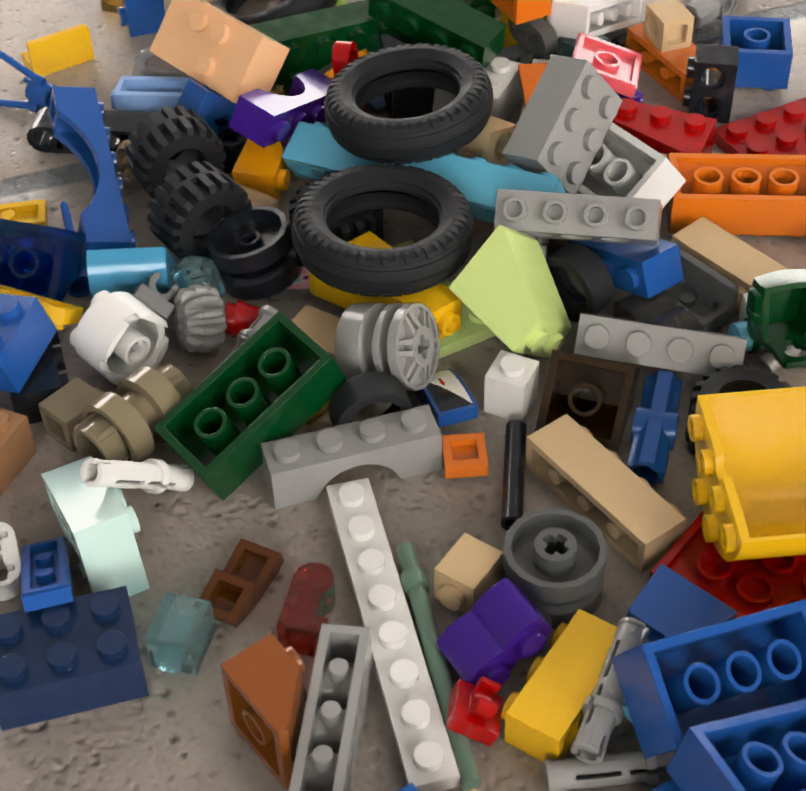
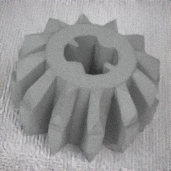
M192 285L188 286V288L179 289L173 300L175 308L172 312L174 314L173 325L176 327V337L180 340L181 347L184 350H188V352L198 353L220 349L221 344L224 343L226 338L225 330L227 324L225 316L227 313L224 312V301L220 298L218 290L211 286Z

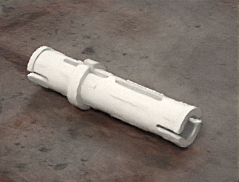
M88 458L83 462L80 469L81 481L87 483L86 487L142 489L150 494H160L165 490L186 492L193 486L195 476L193 469L188 468L189 465L167 464L162 459L134 462Z

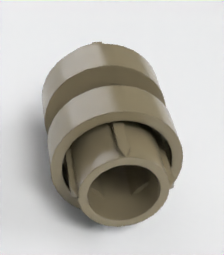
M165 364L162 367L157 365L155 368L141 366L118 383L117 394L105 392L82 410L83 421L75 426L73 433L75 446L83 458L92 456L102 460L142 462L154 452V441L166 443L153 427L188 396L194 388L187 377L172 365Z

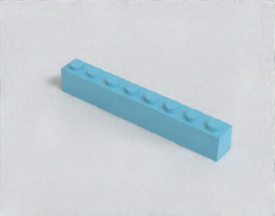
M299 121L281 157L295 176L315 181L349 167L378 164L375 161L372 162L359 158L346 151L336 142L328 126L321 122L311 124ZM451 153L437 159L434 157L430 161L420 163L413 161L412 164H404L405 167L410 165L425 169V171H431L451 182L465 196L471 208L473 219L493 224L497 189L566 193L560 178L549 172L537 174L524 171L512 164H506L505 166L492 164L480 157L469 159Z

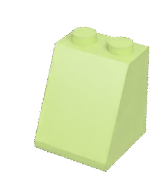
M500 224L448 287L514 353L548 358L552 354V349L560 350L566 342L565 336L572 329L539 241L534 236Z

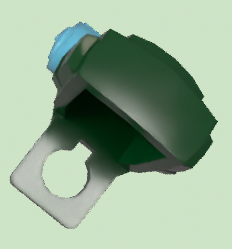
M806 269L778 270L753 278L752 287L749 289L746 313L748 318L732 323L728 328L727 335L745 337L747 339L745 353L753 354L761 349H768L784 369L806 366V355L794 357L784 352L787 350V346L793 345L795 349H801L806 352Z

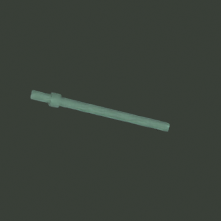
M402 542L396 547L402 570L399 579L405 597L409 598L440 712L446 727L450 692L454 685L446 657L436 644L440 636L428 597L430 584L426 571L419 566L413 543ZM446 729L459 770L462 790L470 791L473 788H479L481 780L469 738Z

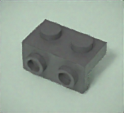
M679 250L684 281L646 300L690 330L711 332L734 317L739 288L729 279L683 250Z

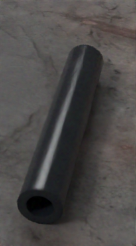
M511 420L506 424L500 523L501 527L505 530H509L513 523L523 516L527 425L521 420Z

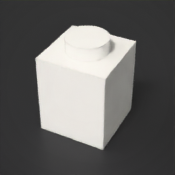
M500 350L485 375L484 412L508 420H521L524 422L538 397L540 361Z

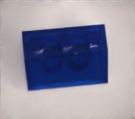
M0 219V284L62 302L80 274L86 235L68 229Z

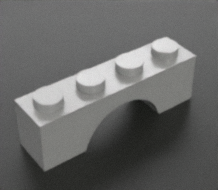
M583 312L580 313L574 354L704 375L709 371L717 373V368L726 366L730 369L734 368L735 365H743L747 339L733 335L674 328Z
M428 404L261 443L265 480L275 510L318 500L321 491L331 479L343 471L361 465L375 464L388 467L396 472L400 479L442 469V434Z

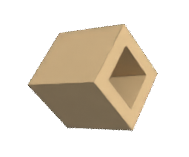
M464 532L434 568V598L450 610H458L464 614L471 611L478 599L489 588L502 580L503 551Z

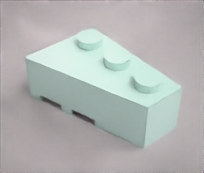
M89 456L42 473L41 476L52 510L64 536L67 538L70 549L74 548L81 561L78 566L83 578L87 577L91 592L96 593L127 586L130 597L150 589L134 536L141 529L133 507L131 505L127 507L120 488L86 487L87 483L81 481V466L86 459L93 457Z

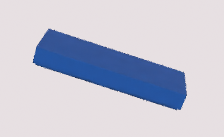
M63 536L21 547V600L25 613L74 601L70 551L66 537L64 538Z

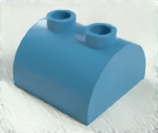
M166 247L86 250L87 276L92 298L103 290L109 293L122 291L131 294L137 285L141 283L146 285L148 278L156 272L161 274L156 282L158 292L165 294L171 285L176 284V260Z

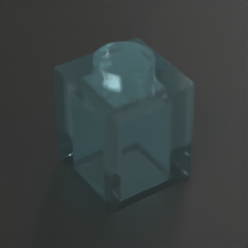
M166 592L145 636L152 666L168 673L198 674L216 632L211 601Z

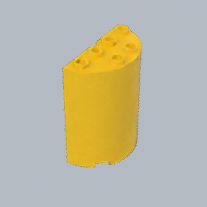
M806 386L698 395L696 413L688 416L687 425L691 442H695L698 477L692 481V495L695 505L703 507L702 530L706 543L713 542L718 553L726 561L806 555Z

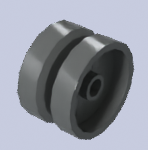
M557 508L531 511L517 519L506 532L503 547L504 568L502 579L508 578L522 589L539 611L547 612L551 617V626L556 630L562 622L568 624L578 609L593 615L601 604L608 546L602 531L589 518L572 510Z

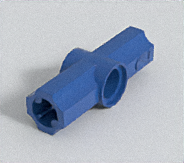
M658 370L656 374L647 376L642 393L641 406H636L630 439L632 446L627 467L638 477L646 479L651 487L657 483H663L669 460V450H673L680 414L677 410L683 382L678 380L673 372Z

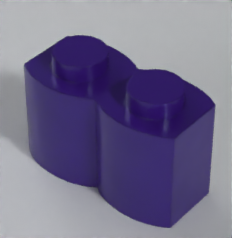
M504 578L489 588L478 599L471 611L454 621L442 633L436 644L464 681L476 685L483 676L500 683L502 686L509 679L510 671L518 660L523 657H531L544 647L546 637L553 627L522 589L508 578Z

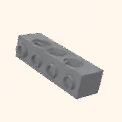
M497 189L494 230L500 224L538 238L659 246L662 204L659 199Z
M321 624L289 791H352L373 664L370 627Z

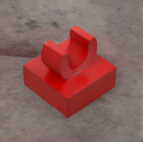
M483 676L476 685L459 679L450 692L445 728L491 747L500 736L504 697L496 693L500 690L501 684Z

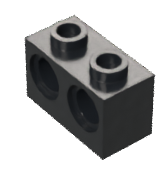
M697 43L695 57H688L686 78H692L691 86L684 87L682 106L689 107L688 113H698L708 118L717 119V123H729L738 69L739 46ZM707 68H716V70H708Z

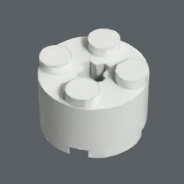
M103 290L92 298L90 307L82 316L78 326L71 332L69 341L84 361L111 383L118 385L121 380L141 366L155 368L161 362L169 343V338L164 335V327L168 328L163 318L130 293L122 291L109 293Z

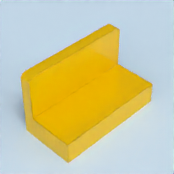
M86 24L77 25L28 41L26 43L27 51L21 53L23 64L40 76L95 59L89 27Z

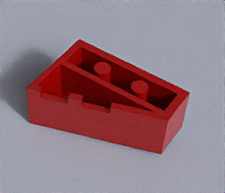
M623 98L618 113L612 121L655 151L667 154V159L669 153H712L717 119L708 118L702 114H690L672 110L666 106H654L636 102L630 98Z

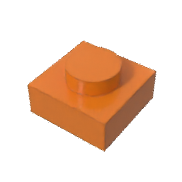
M484 432L442 435V459L445 479L488 476V457Z

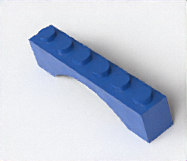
M53 86L48 112L53 137L64 144L80 160L90 177L94 191L91 203L80 215L76 239L81 258L86 261V250L136 248L134 230H129L128 227L129 206L127 203L122 202V178L116 177L115 173L117 167L116 153L110 151L109 148L111 142L110 128L104 126L105 108L103 102H98L96 89L93 87Z

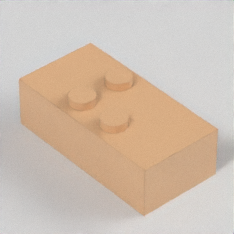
M172 0L149 51L237 104L241 94L258 88L268 92L271 91L290 49L204 0Z

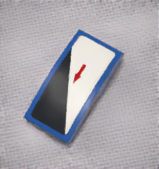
M451 368L435 372L431 382L424 389L416 391L422 406L429 405L439 428L478 418L477 402L462 378Z

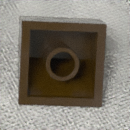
M552 349L535 432L568 414L580 426L586 427L592 436L605 448L619 450L632 409L640 368Z

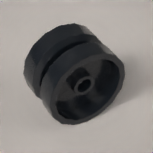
M262 205L235 211L221 219L210 230L206 240L214 265L218 267L219 277L224 289L233 298L248 301L261 300L276 295L292 285L300 276L303 263L294 247L292 231L286 214L276 207Z

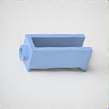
M121 76L116 88L111 92V106L116 111L151 113L155 111L160 113L161 108L166 106L174 110L188 79L197 83L200 82L192 77Z

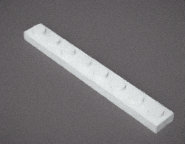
M369 478L326 486L327 501L363 627L371 628L373 666L406 784L413 783L418 791H444L460 787L459 770Z

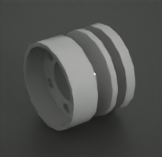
M384 303L351 304L343 312L338 322L334 341L335 360L347 380L367 372H386L397 377L405 387V390L417 391L424 389L431 382L437 369L440 352L439 331L432 312L422 303H393L388 305Z

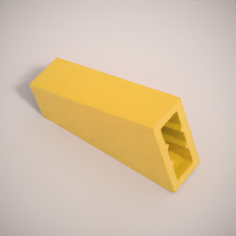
M371 231L348 241V243L366 248H393ZM309 272L310 293L344 309H347L351 304L384 303L386 305L393 303H422L430 309L436 320L439 340L461 329L462 301L442 282L427 290L409 295H404L403 293L401 296L383 297V295H379V297H372L341 291L325 284Z

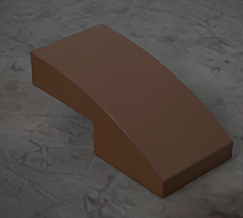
M241 538L224 570H214L194 606V610L197 613L237 628L255 608L284 562L281 553Z

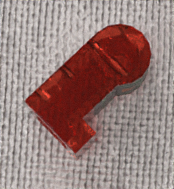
M308 563L296 570L276 625L278 641L284 648L291 646L299 655L315 657L321 624H329L328 618L325 615L329 614L336 605L334 574L327 565Z

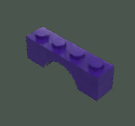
M312 68L295 75L288 96L270 93L260 88L239 95L229 127L265 148L291 137L299 121L311 124L315 122L323 123L326 121L324 114L325 96L332 79Z

